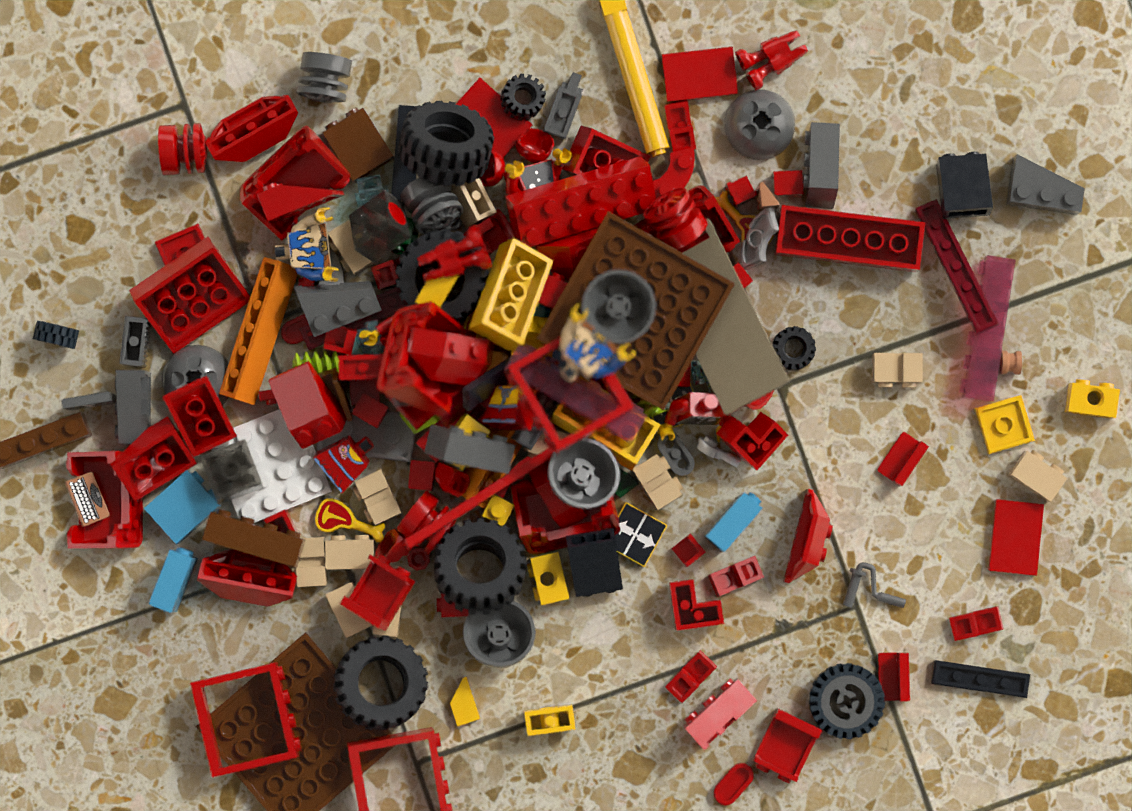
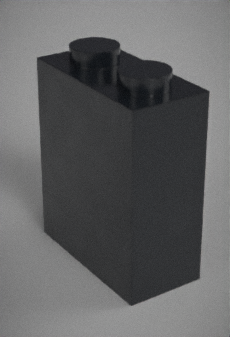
M974 151L958 156L948 153L938 157L936 171L942 219L990 216L993 209L986 153L980 154Z
M614 528L566 536L576 597H589L593 594L614 593L617 590H623Z

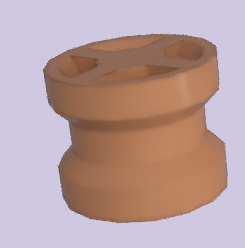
M1001 351L1000 374L1013 372L1015 375H1020L1022 370V352L1008 353L1007 351Z

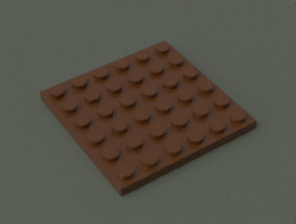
M608 211L536 339L548 344L561 337L562 331L569 318L572 317L571 313L576 305L579 304L576 309L577 314L583 315L584 294L591 282L601 274L612 270H626L637 274L648 283L654 294L656 303L655 316L650 327L639 338L626 343H612L618 349L625 344H629L624 350L627 355L634 351L636 352L632 358L625 360V363L614 374L624 389L664 411L735 283ZM560 347L556 349L557 351L563 354V351Z
M305 632L270 662H278V666L283 667V672L285 673V680H282L284 690L288 689L291 704L287 705L289 714L294 713L296 727L293 728L295 737L300 738L302 751H299L297 758L234 772L266 811H320L354 782L347 742L393 734L389 729L380 731L379 729H366L361 724L353 723V719L349 716H345L342 712L343 708L336 701L337 695L333 687L337 667L308 633ZM270 671L256 674L210 714L219 754L228 766L288 752ZM198 724V725L195 726V727H196V728L199 730V732L201 733L200 724ZM396 745L359 752L362 774Z

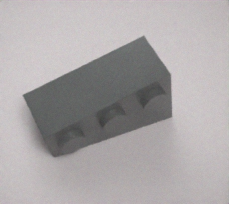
M811 122L810 130L805 131L804 145H808V152L804 153V167H807V174H804L803 188L806 189V208L834 209L839 181L840 124Z
M1016 154L1012 159L1006 205L1078 215L1082 212L1085 188Z
M370 281L348 282L338 285L294 286L314 337L381 311Z
M116 370L115 390L117 391V401H115V415H118V425H115V439H119V444H132L151 426V373L146 370Z
M431 424L424 453L447 462L509 474L515 445L508 443L507 437L493 435V438L486 437V433L472 430V433L464 432L465 429L450 426L449 429Z

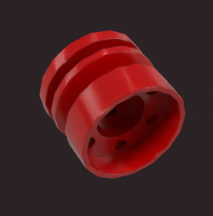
M194 123L193 134H191L189 124H184L183 135H179L176 125L159 126L158 150L163 176L179 175L181 164H185L188 174H193L194 163L198 174L205 173L207 145L201 123Z
M683 187L673 189L658 197L646 208L643 214L645 220L650 223L651 229L658 231L657 238L676 250L693 242L705 231L708 225L700 209L693 208L695 205L694 200L690 198L689 192Z
M426 490L409 510L396 530L408 538L446 514L450 508L446 506L437 512L435 508L438 505L439 499ZM456 520L427 537L416 546L420 547L425 540H428L429 544L424 549V552L429 555L431 551L436 549L438 544L442 543L443 535L445 533L450 534L451 527L455 525Z

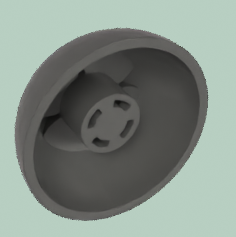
M764 89L751 90L737 97L730 105L725 117V132L729 143L741 155L755 160L770 159L782 153L792 141L795 132V117L791 106L779 94Z
M612 270L601 274L591 282L584 294L582 309L583 315L588 310L585 321L612 343H626L639 338L647 331L655 316L656 303L650 286L643 278L630 271Z
M205 345L184 347L174 353L164 367L162 374L163 391L166 395L189 384L188 376H190L191 383L207 375L223 405L229 397L219 394L229 362L219 351Z
M584 438L557 455L554 452L549 462L548 479L553 492L562 502L574 508L590 509L602 505L613 496L619 483V467L614 455L605 445L593 439Z
M513 601L510 605L505 603L503 610L498 612L495 609H491L488 615H483L482 611H476V615L469 614L464 624V641L471 655L480 663L493 668H506L519 663L530 652L535 640V624L530 613L522 605Z

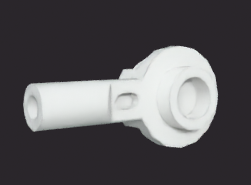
M706 435L705 438L699 437L697 440L699 443L696 447L704 454L712 458L715 457L718 460L723 459L734 467L740 464L741 459L717 447L718 442Z

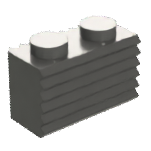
M125 316L119 364L141 368L147 366L145 364L148 357L146 353L149 352L147 348H149L148 343L150 341L148 339L151 333L149 331L151 323L147 318Z

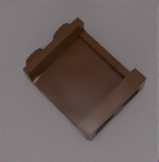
M357 107L345 114L347 118L338 122L335 120L325 127L326 131L323 132L340 162L350 172V178L354 184L394 160L393 154L364 108L359 110Z

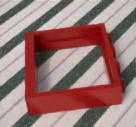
M561 337L508 366V374L506 375L512 388L516 386L521 394L518 398L525 409L529 408L533 416L530 418L537 430L541 429L546 436L543 438L544 443L549 447L550 451L554 450L556 455L628 414L634 408L614 373L601 377L618 408L567 438L560 440L519 370L559 348Z
M278 662L190 683L212 778L297 758L299 751H302L300 738L295 737L293 728L296 727L294 713L289 714L287 705L291 704L288 689L284 690L282 680H285V673L283 672V667L278 666ZM270 671L288 752L222 767L204 687Z
M433 727L347 742L359 811H369L359 752L428 739L440 811H453L451 803L447 804L445 797L446 794L450 793L447 780L442 779L441 771L445 770L443 756H438L437 747H441L439 733H434Z

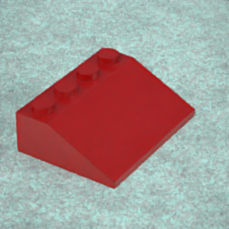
M209 236L129 290L135 304L173 354L249 303L251 297Z

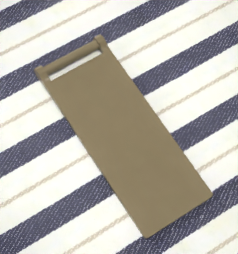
M707 218L708 225L700 236L708 233L710 238L683 252V254L735 283L696 352V356L724 413L730 415L785 385L790 379L712 222Z

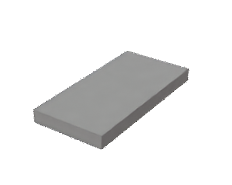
M388 411L378 429L352 414L353 420L349 422L346 420L342 432L318 442L316 450H320L347 435H350L356 443L367 436L374 444V448L366 453L367 457L411 463L415 434L400 418L399 412Z

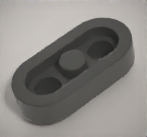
M675 433L674 446L667 448L665 441L669 439L668 435L664 437V440L660 436L657 441L658 449L667 460L672 471L679 476L691 473L695 465L694 459L681 438ZM680 459H684L687 462V466L683 469L678 467Z

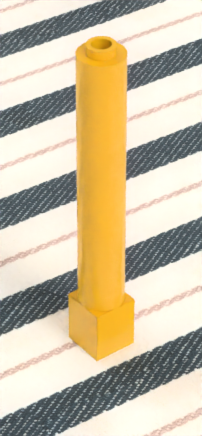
M598 0L646 154H652V157L666 154L665 149L669 148V144L630 22L625 0Z

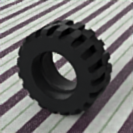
M435 101V103L425 102L422 106L418 105L413 108L405 117L398 151L403 164L407 166L412 174L416 173L418 178L422 180L427 179L430 183L436 185L440 183L443 186H451L453 184L462 186L465 183L469 184L480 178L487 170L494 136L488 121L484 117H480L479 112L472 111L468 106L463 104L460 106L455 104L456 102L451 101L449 103H443V101Z
M450 229L435 230L422 235L407 246L406 251L399 258L400 264L396 267L398 279L395 280L396 287H400L401 290L399 294L401 300L405 299L408 303L406 307L418 304L415 301L425 285L422 277L424 264L419 266L417 258L450 239L455 241V243L465 238L464 233L459 231L451 232ZM482 247L461 252L459 257L462 258L482 249ZM479 266L465 267V284L458 295L445 299L441 309L455 321H459L471 314L476 309L489 275L488 269L485 270Z
M477 518V522L471 523L470 519L464 520L463 526L459 527L456 524L451 527L450 534L445 533L443 535L442 543L438 544L435 550L434 579L437 582L439 593L445 595L444 600L448 604L454 602L455 609L461 612L465 608L472 615H476V611H482L483 615H488L491 609H495L498 612L503 610L505 603L510 605L514 601L515 595H519L522 590L526 573L525 549L523 545H519L520 539L516 533L511 535L510 528L506 525H503L502 528L499 527L498 521L491 519L490 523L484 522V518ZM485 550L493 553L500 559L503 570L500 576L491 582L473 583L466 580L458 572V560L470 551Z
M390 636L368 637L366 640L356 643L342 657L334 675V692L337 695L336 701L338 705H341L343 708L342 712L346 717L352 718L353 723L361 724L370 730H387L398 727L408 721L418 712L421 704L424 703L425 693L428 689L429 682L426 681L428 672L427 668L423 667L422 657L416 655L415 649L410 644L407 646L403 643V640L399 638L391 639ZM374 661H387L399 670L403 678V689L396 701L388 705L379 706L368 702L359 690L358 680L362 669L367 664Z

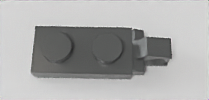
M573 72L569 83L563 82L562 86L559 87L543 132L566 140L582 98L583 89L578 88L582 75Z

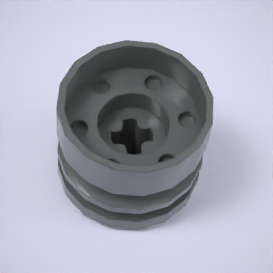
M303 52L300 68L310 73V76L298 78L299 83L308 86H298L296 93L316 102H346V94L338 91L348 90V85L338 81V79L350 77L352 60L327 53Z
M417 178L403 189L400 198L407 211L412 214V221L416 224L418 232L427 234L435 230L440 231L460 218L463 213V207L458 201V197L451 193L452 186H443L440 183L436 185L430 183L427 179Z

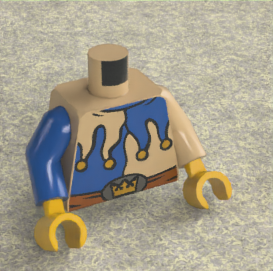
M329 207L319 208L316 213L304 217L292 227L291 232L288 233L289 244L275 246L276 260L290 259L292 269H296L298 275L311 281L337 282L338 279L332 278V273L335 270L339 271V269L331 267L327 225L322 223L332 221L333 217H325L326 210H330Z
M579 304L572 310V317L569 318L562 331L560 348L563 351L561 358L568 363L560 374L571 383L579 373L586 379L590 377L601 378L613 374L625 363V360L632 358L636 353L634 351L627 355L624 350L629 344H625L618 349L584 320L588 310L585 311L584 315H578L576 312Z

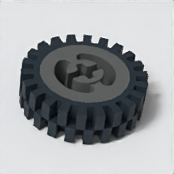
M840 663L826 668L827 670L821 672L819 677L814 680L813 687L809 693L810 711L816 723L826 733L840 739L859 738L863 734L871 732V729L878 725L879 719L883 716V708H885V695L880 682L870 671L852 663ZM847 684L855 685L861 689L864 696V705L861 711L855 712L859 704L856 698L850 701L851 706L849 707L845 704L838 706L842 712L849 713L847 718L835 715L830 708L831 694L837 689L839 692L835 697V702L837 704L844 701L843 696L845 695L849 698L856 696L853 691L845 689Z

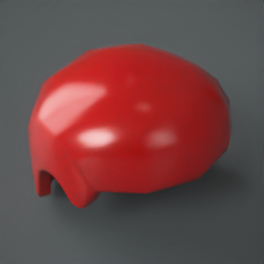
M529 128L524 135L521 133L516 141L517 153L524 160L532 163L547 160L554 148V139L548 133L534 128Z
M491 151L487 170L480 177L484 187L496 186L504 177L505 161L503 156L497 152Z

